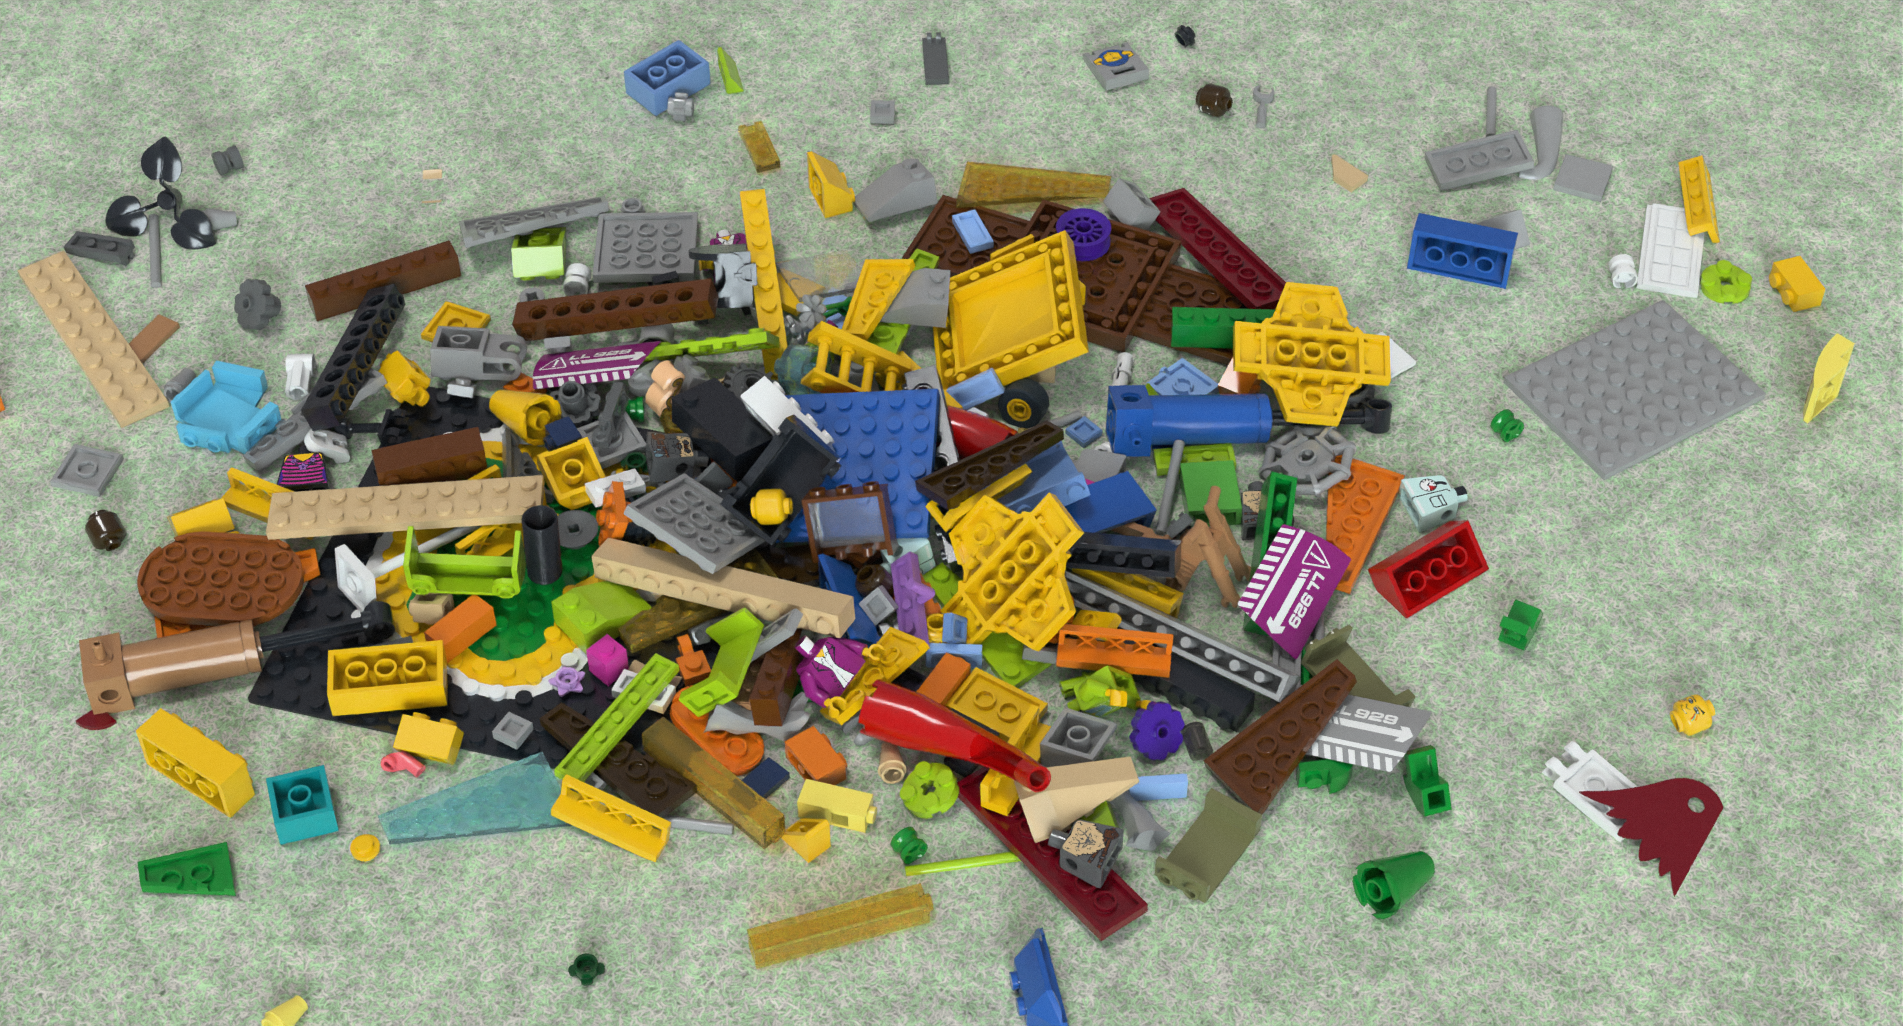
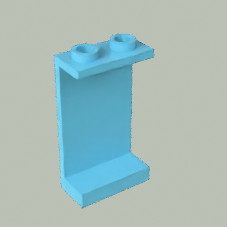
M216 361L212 367L216 381L215 387L257 407L268 388L264 370ZM178 423L176 426L180 442L188 447L198 446L207 448L212 452L222 451L230 453L232 449L227 433Z
M206 369L171 401L177 421L191 426L227 433L231 448L243 454L263 436L272 434L277 429L275 425L281 420L277 404L269 402L262 409H259L213 386L210 372Z

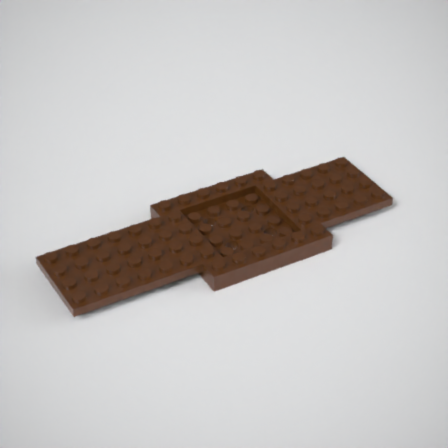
M942 195L902 259H909L916 249L923 250L939 256L937 269L950 270V277H953L989 262L990 254L1030 234L1034 236V243L1057 234L1056 223L1061 215L1074 208L1043 199L1030 221ZM976 210L994 241V248L970 254L952 223V215ZM1108 219L1111 223L1110 247L1103 256L1094 260H1076L1078 278L1086 286L1083 313L1087 341L1116 351L1126 352L1135 336L1229 365L1233 357V349L1171 347L1172 307L1248 308L1216 277L1175 265L1180 256V240ZM1116 260V261H1120L1121 263H1119V264H1114V263H1112V262H1114V261ZM1095 293L1102 294L1101 296H1094Z

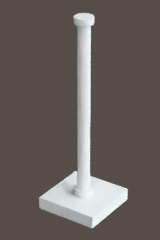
M481 526L456 527L419 545V553H429L479 529ZM345 544L335 548L338 588L360 612L364 611L367 605L377 602L375 579L402 566L405 552L368 569Z

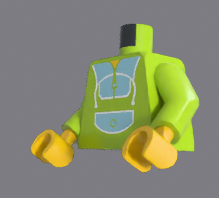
M1107 665L1074 686L1077 698L1068 702L1067 706L1068 709L1099 718L1124 707L1133 710L1138 708L1147 709V705L1151 701H1141L1131 674Z

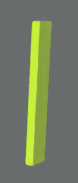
M655 653L554 769L555 776L563 780L567 774L585 782L680 671L679 665Z

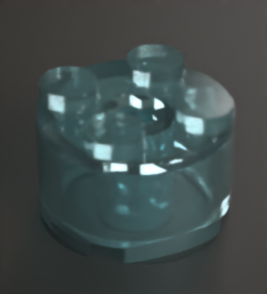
M789 344L781 358L775 361L774 371L778 374V382L785 391L784 395L823 394L800 384L801 379L816 367L819 347ZM828 352L826 373L832 374V360Z

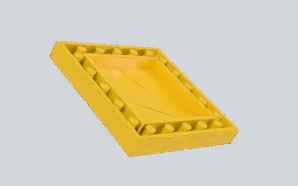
M1066 230L950 277L946 328L933 327L936 367L945 391L947 388L992 367L1002 385L1005 386L1089 352L1074 242Z

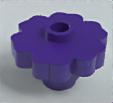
M1151 701L1147 705V709H1138L1131 720L1133 731L1129 736L1130 741L1132 742L1133 749L1143 753L1145 758L1164 760L1168 752L1175 753L1183 742V735L1180 731L1185 726L1180 711L1172 709L1168 703Z

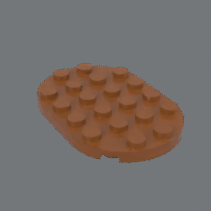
M201 531L174 537L175 541L163 548L158 546L143 562L137 578V587L143 604L153 615L162 620L179 624L220 626L252 619L255 627L278 617L294 604L303 588L304 570L299 556L290 548L289 544L280 539L268 540L267 536Z

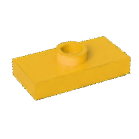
M1080 609L1072 624L1117 629L1122 618L1117 613ZM1069 634L1071 637L1080 638L1077 635ZM1101 637L1095 639L1100 641H1108L1106 638Z

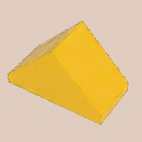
M800 818L779 834L808 863L831 847L830 824L827 819Z

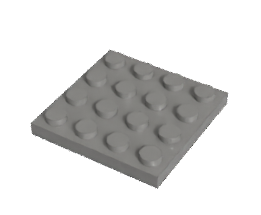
M698 212L599 214L593 265V283L652 282V276L673 271L677 272L679 282L693 281L696 260L689 258V249L697 246Z
M685 473L628 504L624 511V515L632 519L633 523L645 528L654 534L658 540L666 542L675 548L680 555L688 557L697 563L701 569L712 574L766 541L720 505L723 498Z

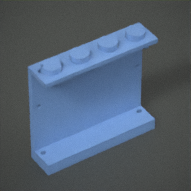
M1062 441L1026 462L1032 471L1023 485L997 501L1016 513L1021 514L1024 511L1031 512L1049 492L1055 494L1064 506L1091 494L1083 473L1077 471Z

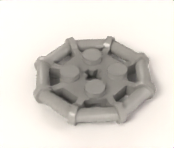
M1295 425L1293 430L1265 445L1266 452L1262 467L1259 468L1258 473L1260 478L1265 480L1271 471L1276 473L1282 472L1285 475L1296 477L1299 484H1297L1295 495H1315L1317 498L1321 496V493L1340 481L1348 480L1351 476L1350 468L1353 455L1356 453L1357 448L1355 443L1348 441L1342 436L1335 426L1300 427ZM1308 437H1314L1315 440H1308ZM1328 441H1333L1336 445L1332 446ZM1277 455L1282 456L1281 459L1279 458V461L1274 462ZM1342 455L1341 463H1335V457ZM1327 473H1333L1330 476L1323 479L1322 481L1317 482L1318 479H1320Z

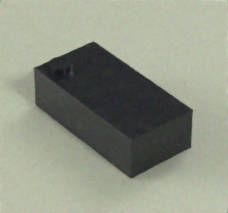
M715 377L672 397V422L684 433H687L691 440L734 480L747 474L773 440V435L746 409L744 403Z

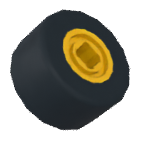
M1028 378L1010 383L998 401V409L1002 418L1008 424L1023 429L1036 426L1044 417L1049 407V396L1046 390L1038 382Z

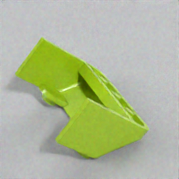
M408 526L403 562L407 586L418 595L444 593L493 595L501 598H512L520 592L526 570L521 531L515 530L513 557L419 553L414 526Z

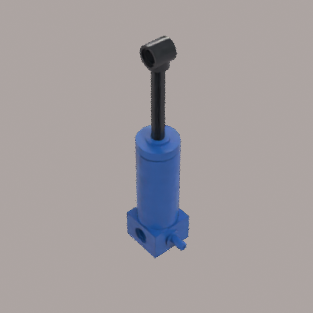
M1145 385L1108 386L1105 433L1112 453L1126 455L1127 457L1150 456L1151 446L1174 445L1175 440H1182L1185 445L1267 443L1272 426L1314 425L1285 422L1281 410L1271 409L1266 393L1149 395ZM1370 399L1366 402V405H1361L1360 409H1344L1339 425L1360 424L1368 432L1375 434L1386 433L1390 430L1392 404L1384 399Z

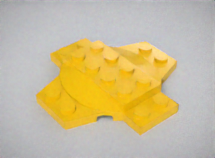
M1286 282L1273 317L1266 318L1262 323L1235 321L1233 325V371L1257 373V379H1262L1271 386L1275 392L1285 422L1338 427L1350 394L1360 389L1362 384L1389 386L1391 381L1390 336L1364 334L1358 326L1356 328L1352 327L1347 320L1348 313L1338 287Z
M1049 492L1031 512L1024 511L1021 514L1016 513L992 497L984 495L949 533L957 563L962 566L964 575L963 581H958V592L940 611L942 614L954 613L967 618L966 644L981 645L992 632L997 634L1008 633L1032 650L1039 652L1076 613L1064 574L1066 562L1072 556L1069 549L1084 532L1055 494Z

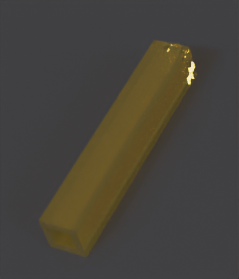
M662 717L642 733L643 748L647 754L667 769L669 767L697 785L698 792L696 794L760 847L766 849L770 844L778 842L785 833L784 814L666 718Z
M921 883L747 929L748 946L755 967L759 969L929 923L930 911L934 910L930 894H925Z

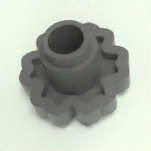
M246 279L240 285V293L235 296L234 311L238 313L237 322L244 329L262 330L264 326L268 325L270 318L280 313L281 301L271 293V287L265 280Z
M567 381L558 387L559 391L550 393V396L560 403L561 419L569 416L576 428L592 423V417L598 416L601 412L603 403L598 395L597 387L592 383L579 384L575 381Z

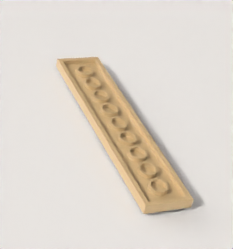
M64 250L17 270L19 277L121 428L170 407L164 394Z
M543 475L272 493L266 534L268 540L407 531L408 526H414V530L522 523V515L527 509L543 505L544 478Z

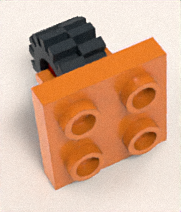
M612 481L609 491L603 495V507L596 514L598 526H600L599 546L607 538H612L637 545L644 544V546L648 547L657 538L654 534L636 525L632 519L624 515L627 505L634 502L633 497H628V500H625L623 482Z

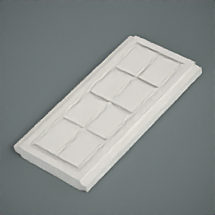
M1654 203L1652 205L1647 204L1636 288L1697 298L1705 232L1690 236L1687 229L1685 208Z

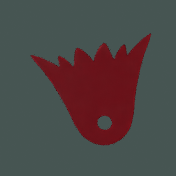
M1689 778L1668 779L1645 786L1621 790L1579 791L1580 794L1594 801L1614 807V809L1606 813L1607 816L1627 819L1617 835L1627 839H1642L1638 854L1640 861L1661 858L1659 862V876L1662 877L1670 871L1674 897L1724 808L1720 798L1710 787L1700 781ZM1690 798L1700 799L1704 803V810L1700 813L1692 811L1688 806V800Z

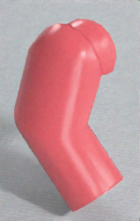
M406 751L388 754L380 762L381 768L384 771L397 772L407 770L416 778L426 769L425 765Z

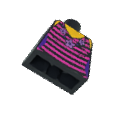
M301 446L298 454L285 456L276 485L294 492L330 489L323 454L320 452L311 453L306 446Z

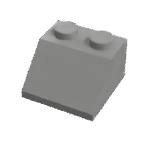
M1064 707L1040 743L1041 764L1047 768L1095 761L1116 730L1117 723Z

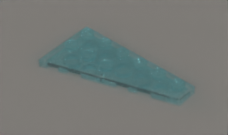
M543 752L378 815L380 825L389 845L573 826L551 816V808L560 796L561 788Z

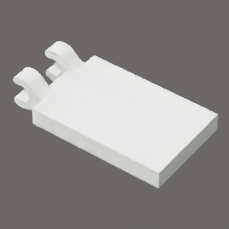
M1571 741L1564 747L1565 752L1561 755V758L1571 765L1566 768L1553 756L1545 763L1547 767L1542 773L1551 780H1555L1553 788L1598 826L1621 842L1625 838L1618 836L1617 833L1627 819L1607 816L1606 813L1614 809V807L1594 801L1580 794L1579 791H1610L1637 786L1592 749L1589 753H1586L1577 743Z

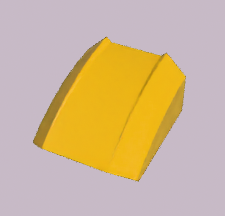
M588 437L559 449L537 455V465L549 489L560 505L574 510L592 503L585 492V483L605 478L606 476Z

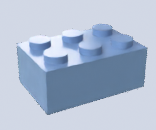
M680 40L624 71L626 93L655 116L668 109L669 97L675 98V92L687 93L689 97L711 84L709 62Z

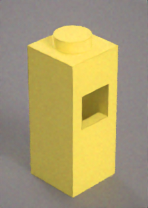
M810 779L805 780L797 801L799 818L827 819L830 825L864 833L869 823L874 824L877 815V807L873 806V794Z

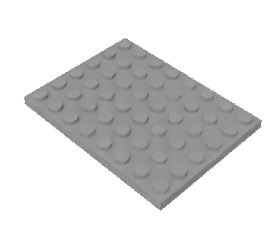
M1664 300L1505 376L1503 382L1603 480L1763 400L1766 395L1756 383Z

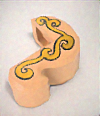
M666 360L658 363L652 371L651 378L654 382L646 392L645 402L661 419L672 420V397L679 394L685 376L674 367L671 361Z

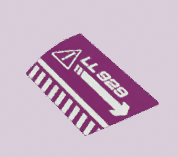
M661 341L545 354L538 360L534 368L533 389L560 387L567 381L587 384L629 379Z
M1283 524L1240 598L1238 606L1294 659H1297L1347 569L1351 558L1328 541L1308 531Z

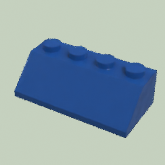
M1419 213L1413 230L1407 269L1506 289L1518 233Z
M825 554L818 555L820 588L850 595L854 599L855 620L842 635V638L867 644L868 648L876 644L882 636H879L877 633L879 631L878 625H874L859 605L864 598L855 588L857 575H854L851 565Z

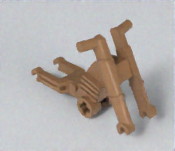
M1212 486L1207 503L1203 507L1211 528L1204 521L1197 519L1194 526L1189 530L1186 529L1179 539L1181 541V567L1175 578L1166 577L1164 585L1183 592L1199 563L1206 560L1211 570V575L1222 593V606L1227 608L1229 603H1231L1234 608H1237L1240 596L1229 576V570H1226L1224 557L1225 555L1227 556L1235 573V578L1238 581H1241L1244 576L1249 581L1251 567L1246 564L1241 548L1237 544L1225 516L1219 510L1218 501L1221 489L1218 486ZM1134 522L1110 530L1125 536L1174 540L1169 535H1155L1153 529Z

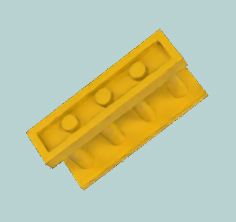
M821 321L809 332L807 340L819 347L816 367L801 379L800 384L823 394L871 392L875 371L886 377L884 391H895L896 381L910 370L911 361ZM829 351L841 356L838 378L826 373ZM851 361L864 367L861 388L848 382Z

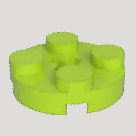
M1720 260L1717 264L1707 267L1702 272L1700 278L1703 294L1709 299L1723 304L1724 302H1733L1732 304L1745 300L1750 293L1752 276L1732 265L1727 260ZM1726 281L1730 283V285H1721V282Z
M922 761L915 766L914 771L906 778L900 790V797L908 810L914 816L923 819L933 818L931 814L939 811L942 814L948 811L955 803L959 794L957 778L953 771L945 764L929 763L927 761ZM934 786V792H928L927 795H925L926 790L929 787Z

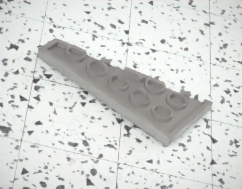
M600 196L459 221V226L465 248L517 234L528 235L536 229L574 221L587 216L597 217L599 214L609 211L606 197Z
M373 368L370 369L349 410L356 408L360 401L376 394L382 386L387 384L383 374ZM311 391L291 409L293 415L287 421L281 419L275 425L277 430L273 434L263 436L243 455L248 465L257 471L266 469L273 464L274 460L283 454L292 452L296 445L304 441V437L311 427L301 409Z

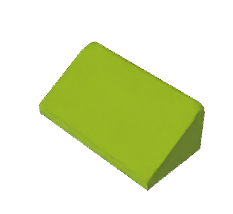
M718 47V66L726 93L743 92L744 89L735 61L722 47Z

